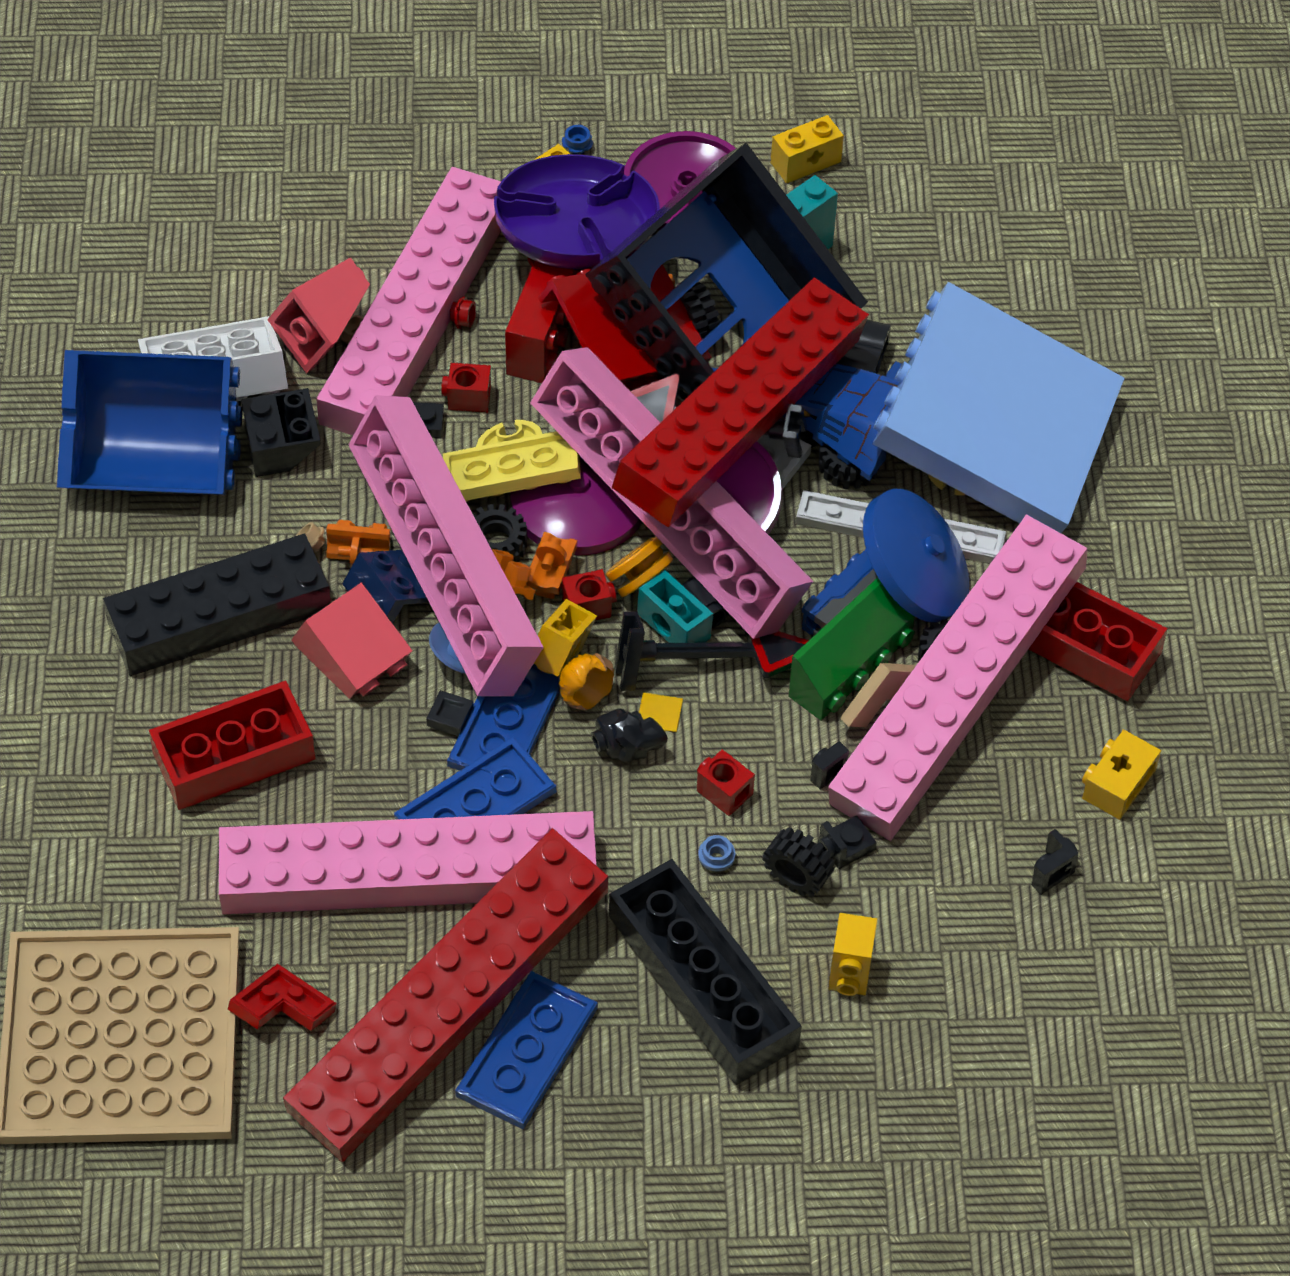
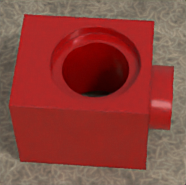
M450 363L449 376H443L441 388L442 396H447L448 410L488 413L491 394V365Z
M603 569L562 577L563 602L566 599L597 615L596 620L611 617L612 603L617 601L613 582L606 581Z
M723 749L713 758H706L697 769V792L728 816L734 813L753 795L755 774ZM724 779L727 780V782H720L718 780Z

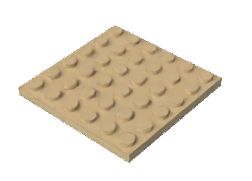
M239 927L10 932L0 1049V1144L232 1139L237 1015L228 1010L230 999L238 994Z

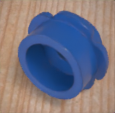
M572 125L566 129L565 137L562 138V145L573 154H582L592 148V135L587 127Z

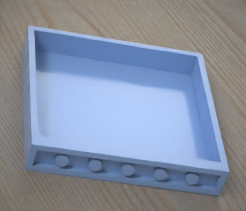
M947 282L940 293L936 290L934 291L926 305V309L930 310L929 315L924 314L915 331L920 336L918 339L914 338L905 353V356L910 359L908 363L905 361L902 363L895 376V380L899 384L897 387L893 386L884 401V404L889 406L887 412L883 410L874 424L873 429L878 432L873 445L1018 523L1027 514L1062 533L1071 520L1124 377L954 284Z

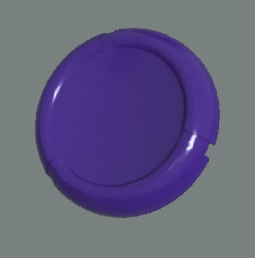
M577 154L548 156L519 166L501 181L497 188V196L494 197L496 222L506 240L515 249L539 263L571 270L592 269L660 210L658 196L651 184L633 170L629 176L624 175L625 165L601 157ZM650 235L644 242H642L625 258L628 259L642 245H644L652 237V235Z

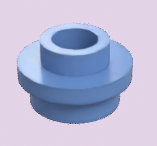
M713 835L700 845L698 858L706 869L723 871L733 864L735 848L726 837ZM719 853L722 857H713L711 855Z

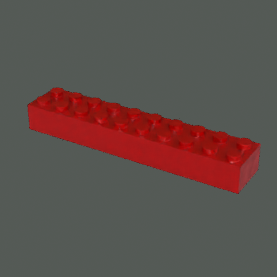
M814 277L620 460L612 489L669 528L787 412L788 404H795L859 341L869 314Z
M552 828L283 1097L286 1112L343 1163L608 893L609 876Z

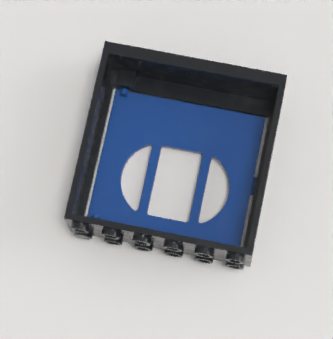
M747 143L713 162L585 274L590 280L593 289L611 307L614 316L633 335L635 343L654 362L656 370L665 378L674 374L679 375L680 383L677 397L682 402L718 369L711 368L702 357V354L740 320H742L744 327V344L814 277L859 308L864 307L868 303ZM700 191L703 192L685 209H683L677 216H675L668 224H666L660 231H658L652 238H650L644 245H642L635 253H633L628 259L625 258L642 242H644L650 235H652L659 227H661L667 220H669L675 213H677L683 206H685L692 198H694ZM682 258L698 263V268L661 301L650 290L653 276L664 262ZM708 274L733 306L734 311L694 346L667 312V309Z

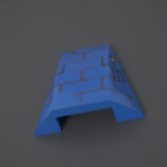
M835 364L794 405H801L803 407L807 430L813 434V440L822 446L827 444L838 452L837 457L847 465L853 463L861 469L860 475L869 481L872 479L886 460L887 454L883 449L873 445L878 432L873 427L880 413L883 410L887 412L889 406L885 405L884 401L893 386L897 387L899 382L893 378L866 370Z

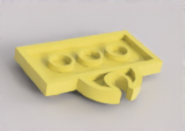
M515 420L516 433L506 435L503 422L499 423L481 435L476 447L443 453V460L465 501L468 502L472 499L500 496L508 492L524 489L532 490L539 486L567 483L571 480L580 479V455L557 431L542 434L541 428L535 423L526 420Z

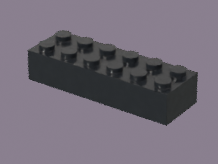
M305 533L103 598L107 622L129 676L308 619L331 603L328 582Z
M673 859L668 860L609 894V918L735 1085L799 1049L801 1024Z

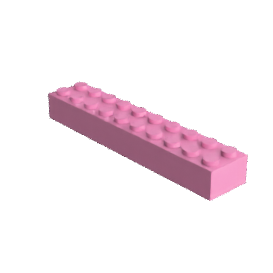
M451 167L316 399L319 425L354 435L375 395L408 397L451 321L450 309L454 301L458 302L460 298L465 296L501 232L494 212V197L497 196V188L501 181Z
M588 347L562 351L530 402L611 489L620 460L660 424L655 416ZM717 481L669 528L612 489L753 639L778 632L813 583V580Z
M375 395L354 433L349 447L477 696H514L542 651L543 645L411 398Z
M1025 515L828 786L829 805L851 818L857 815L864 826L889 841L893 839L1086 569L1087 548L1029 515Z
M593 811L219 827V899L222 914L478 903L552 828L596 865Z

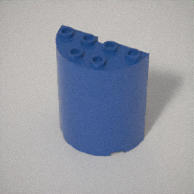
M65 350L61 405L63 421L59 440L57 488L225 495L228 490H233L235 483L233 461H239L241 454L240 440L236 439V427L242 426L243 417L242 406H238V401H236V387L239 388L240 367H234L231 357Z

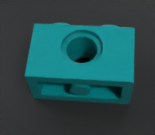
M666 570L639 588L637 608L639 616L669 643H705L711 639L713 613Z

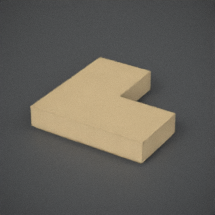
M880 663L842 714L841 720L848 727H867L885 701L892 700L916 666Z

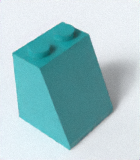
M814 175L786 195L826 248L829 249L833 246L838 193Z

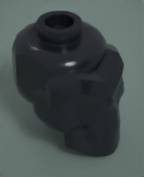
M621 708L598 716L595 722L596 731L591 732L593 743L598 752L605 751L610 758L619 759L624 763L645 759L648 751L663 747L668 739L662 726L653 718L649 717L643 720L639 711L636 710L630 713Z

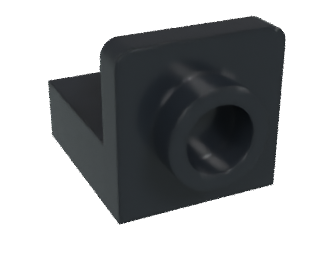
M857 815L835 827H832L829 821L822 823L820 826L818 842L824 845L823 851H829L831 854L830 858L834 860L838 869L876 850L877 842Z
M1056 829L1048 834L1046 854L1042 855L1034 865L1031 885L1040 895L1074 874L1079 854L1077 848L1069 838L1063 837Z

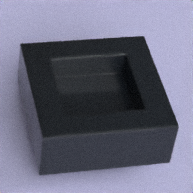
M413 402L431 437L442 438L444 404Z
M440 690L426 718L427 726L459 736L474 707V701Z
M840 741L829 749H821L812 760L810 781L820 790L833 781L848 760L849 750Z

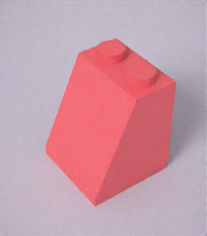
M351 257L293 289L267 319L306 374L312 371L338 341L370 285L363 271L356 266Z
M362 582L308 618L291 640L349 699L357 693L364 697L380 685L377 679L388 673L390 677H393L408 665L405 659L413 651Z

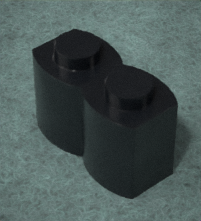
M867 319L859 341L836 364L878 374L889 343L891 325Z

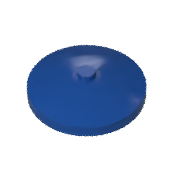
M888 490L868 504L863 519L864 542L873 569L885 589L902 608L921 620L941 622L952 617L969 594V573L963 551L950 526L931 504L908 490Z

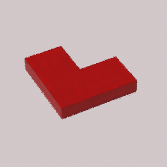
M277 963L231 998L228 1010L257 1030L282 1011L312 1031L335 1012L337 1003Z

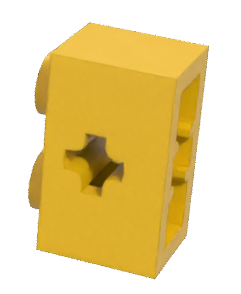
M828 115L772 136L771 164L786 184L840 163L842 160L844 135Z
M566 599L542 625L538 633L543 649L534 662L537 668L558 677L565 664L571 661L572 657H576L582 650L597 615Z
M1123 729L1115 741L1113 739L1107 741L1100 754V758H1102L1097 765L1092 763L1086 770L1082 778V783L1085 784L1082 799L1121 820L1156 771L1161 750Z
M839 913L828 990H834L846 996L856 994L866 996L877 918Z

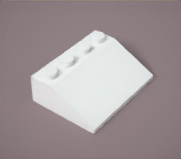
M269 316L138 339L140 353L231 357L234 367H240L239 388L236 387V401L246 399L249 395H270L279 393L280 390L288 389L283 352L275 330L267 320Z

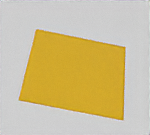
M643 692L639 713L643 720L651 717L664 730L677 732L683 698Z

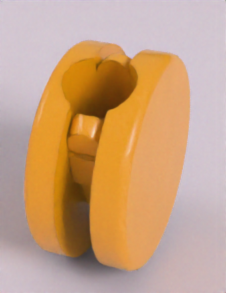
M657 536L652 537L635 548L606 572L605 576L610 582L623 574L628 578L616 590L621 597L631 594L646 584L673 561V557L669 552L663 554V550L660 547L662 542Z

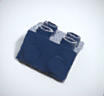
M403 550L359 553L342 583L346 590L349 591L362 582L392 624L403 605L429 603Z

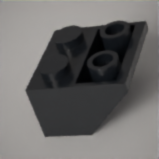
M309 388L241 399L244 427L255 477L289 472L321 445Z

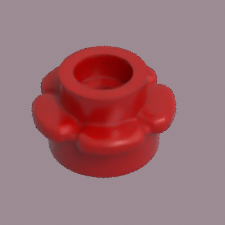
M463 296L458 302L454 301L452 303L450 320L455 322L458 329H461L462 326L471 327L476 316L475 301L467 300V297Z

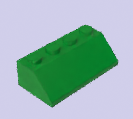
M877 577L792 656L788 697L820 721L830 712H837L843 706L846 697L853 690L859 691L868 681L869 675L876 670L880 663H888L892 654L899 647L905 648L911 642L915 634L913 630L915 616L907 612L893 599Z

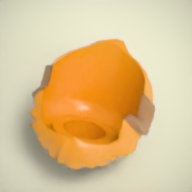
M598 653L594 655L578 654L577 657H572L571 661L565 664L560 674L559 686L563 701L568 706L580 710L593 708L603 697L609 695L612 690L614 678L612 662Z

